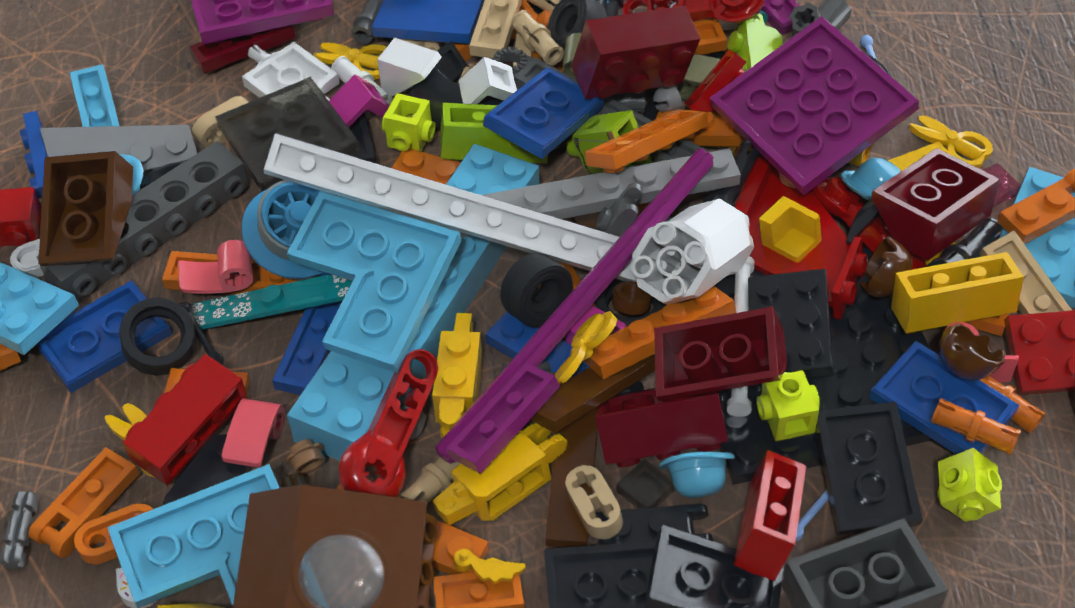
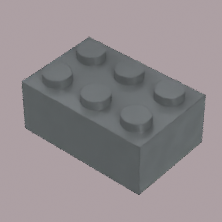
M905 518L786 561L782 588L793 608H942L948 591Z

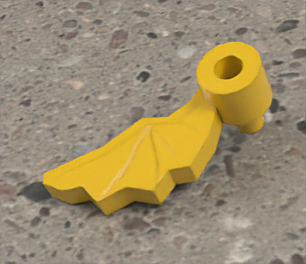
M460 549L454 556V567L456 570L467 572L472 568L482 581L489 580L494 585L501 581L511 582L514 575H520L526 569L525 563L505 562L493 557L487 560L477 558L468 549Z

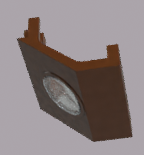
M303 484L250 493L233 608H429L430 586L434 576L432 564L434 542L437 538V518L426 512V501Z

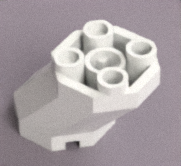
M716 199L690 206L669 221L661 222L654 227L648 228L632 254V272L636 276L638 287L662 303L669 305L697 298L726 276L738 273L754 249L753 238L750 236L748 227L750 226L748 216L721 199Z

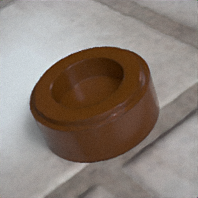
M622 282L613 289L612 305L621 313L640 315L650 309L652 296L639 288L637 282Z

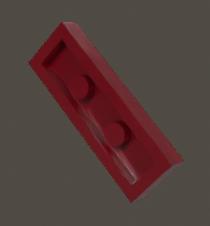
M288 25L257 32L253 36L243 35L229 38L221 43L202 44V42L189 46L192 58L203 73L219 70L223 66L240 59L250 58L248 51L251 47L254 49V45L259 46L262 50H266L271 47L280 46L286 41L296 38L294 27Z

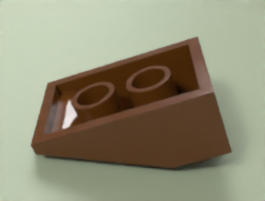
M116 151L45 157L39 265L50 266L114 260L132 202L133 166Z

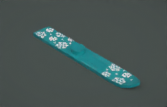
M330 274L282 285H270L259 290L192 303V314L202 330L343 301L353 281Z

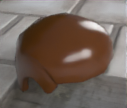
M886 236L868 261L865 273L870 278L869 283L861 282L863 289L874 298L892 295L896 273L912 269L913 260L908 250L890 236Z
M960 323L949 326L940 337L939 349L944 363L951 372L965 380L976 381L984 379L1005 363V353L1003 350L991 352L989 349L990 337L988 335H974L969 328Z

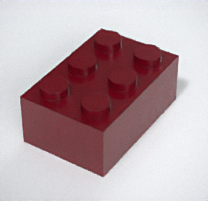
M685 5L586 20L571 67L585 99L608 98L615 94L627 92L639 93L646 89L663 86L673 87L683 82L699 44L700 37Z

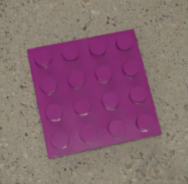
M191 0L202 44L221 43L229 38L243 35L253 36V34L306 21L316 22L325 17L334 16L331 0Z
M823 16L819 17L710 97L711 106L803 195L919 110V100Z

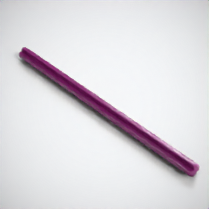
M700 148L686 161L436 445L435 450L441 459L449 464L455 462L446 450L449 444L525 363L535 367L540 365L632 259L634 250L648 228L664 222L709 171L714 163V157L711 153Z

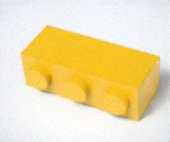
M1007 252L898 272L895 275L891 309L906 334L948 326L954 322H968L1015 313L1018 309L1024 276Z

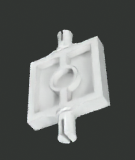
M295 42L272 54L266 53L257 45L253 46L254 49L252 47L249 49L248 56L258 64L254 69L242 76L244 87L287 119H290L310 104H314L324 113H329L330 108L326 103L330 99L324 94L340 84L338 73Z

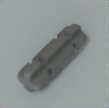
M19 491L14 495L11 508L15 510L10 512L3 541L7 545L2 547L0 554V563L5 569L19 570L25 565L27 553L24 550L29 547L30 538L28 532L35 520L31 516L36 514L39 502L33 492Z

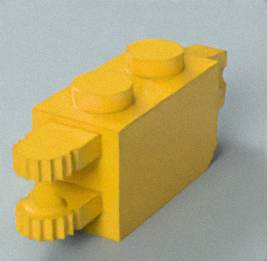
M456 313L454 331H441L437 357L438 374L434 382L432 398L435 421L441 424V438L449 432L479 396L482 371L481 333L473 332L472 313Z
M537 423L531 424L524 430H520L481 474L462 464L451 470L453 483L432 501L436 513L448 525H452L472 513H475L481 521L495 520L551 480L549 464L556 460L558 456L560 457L566 450L568 442L560 434H554V436L548 439L552 431Z

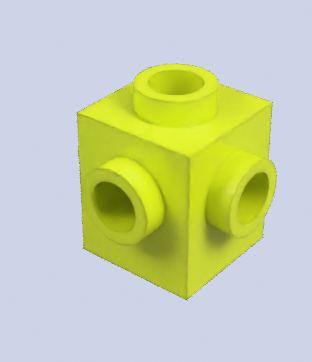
M396 93L382 120V131L386 133L387 147L399 151H407L410 148L422 152L426 142L432 141L435 133V122L431 119L429 100Z
M803 370L792 373L784 372L781 380L763 383L761 396H757L756 400L760 418L768 421L775 441L815 433L820 400L816 387L809 385Z
M974 448L938 461L939 487L937 494L940 505L965 522L981 519L984 515L1001 509L1000 491L1002 489V481L998 474V466Z

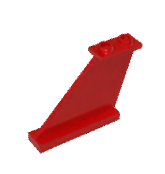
M761 154L752 168L734 206L749 218L750 226L748 227L754 243V249L749 256L754 259V269L765 275L826 269L829 306L833 308V317L841 319L846 306L854 303L858 276L864 277L867 269L868 255L863 254L862 238L854 236L852 243L847 244V236L813 192L810 190L803 195L797 188L784 185L779 179V171ZM783 196L816 212L820 216L822 241L798 263L762 245L759 218Z

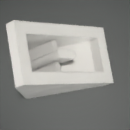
M394 38L377 59L381 88L393 97L396 93H400L424 80L442 56L436 51Z

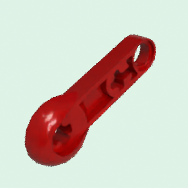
M626 0L622 12L623 15L631 14L639 6H646L647 11L670 8L671 3L675 2L676 5L673 7L686 6L692 21L717 18L727 23H742L756 16L763 7L765 0Z
M828 177L812 189L813 194L827 212L842 218L850 228L857 213L866 204L860 195L849 189L842 182L841 178ZM878 217L873 225L867 227L859 236L873 253L886 236L892 238L887 226ZM909 252L913 260L911 270L927 267L922 258L914 256Z
M416 349L405 356L398 372H394L368 431L349 445L341 456L339 476L344 490L397 497L403 489L406 477L403 453L438 374V363L429 351ZM412 359L419 360L425 366L426 375L424 379H418L412 375L409 368ZM408 388L414 389L408 393L405 399V405L409 408L402 411L400 409L401 402L397 398L405 394ZM370 465L377 469L374 474H379V478L373 481L368 480L366 477L369 472H364V468Z

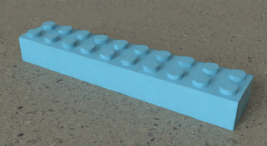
M473 144L446 185L479 195L540 184L539 166ZM475 236L461 238L462 241L407 354L416 349H423L429 351L435 358L437 357L441 331L454 330L456 313H465L507 246ZM331 351L287 414L293 441L297 443L305 439H311L313 444L322 443L324 446L322 453L340 461L348 446L368 431L394 371ZM412 359L410 361L409 368L412 375L422 379L426 374L425 366L419 360ZM408 388L405 394L397 398L401 402L400 407L405 406V399L408 393L414 389Z

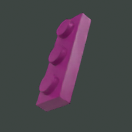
M525 363L449 444L446 450L451 459L481 474L560 387L556 377Z

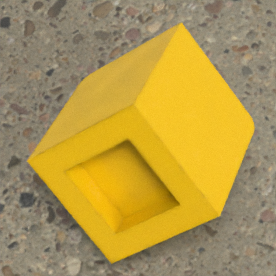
M785 196L779 199L759 218L762 245L796 263L800 262L822 241L820 216Z

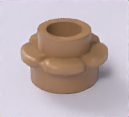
M311 439L299 441L289 449L291 454L286 458V463L293 467L295 473L304 475L313 472L325 463L322 453L324 446L322 443L313 444Z

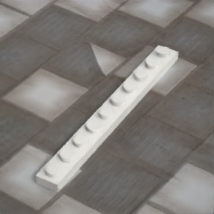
M276 133L263 169L264 174L528 253L544 254L555 261L588 271L597 264L620 238ZM633 258L615 279L625 282H637L636 276L632 272Z

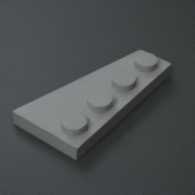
M189 125L40 128L48 157L116 151L118 154L131 155L141 162L144 171L143 176L161 166L186 161L197 154Z

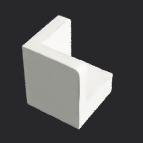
M483 57L458 80L463 104H478L487 95L504 101L517 91L511 66Z

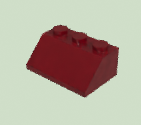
M936 148L872 190L871 198L892 238L902 244L914 256L929 261L947 246L991 216L1000 179Z
M773 306L654 328L656 398L658 401L779 381L787 368L785 332Z
M656 388L616 395L599 405L595 416L606 465L616 463L617 467H629L640 463V458L656 455L657 459L664 460L681 454V450L697 448L698 452H708L720 448L721 443L728 442V432L720 391L658 401L656 398Z

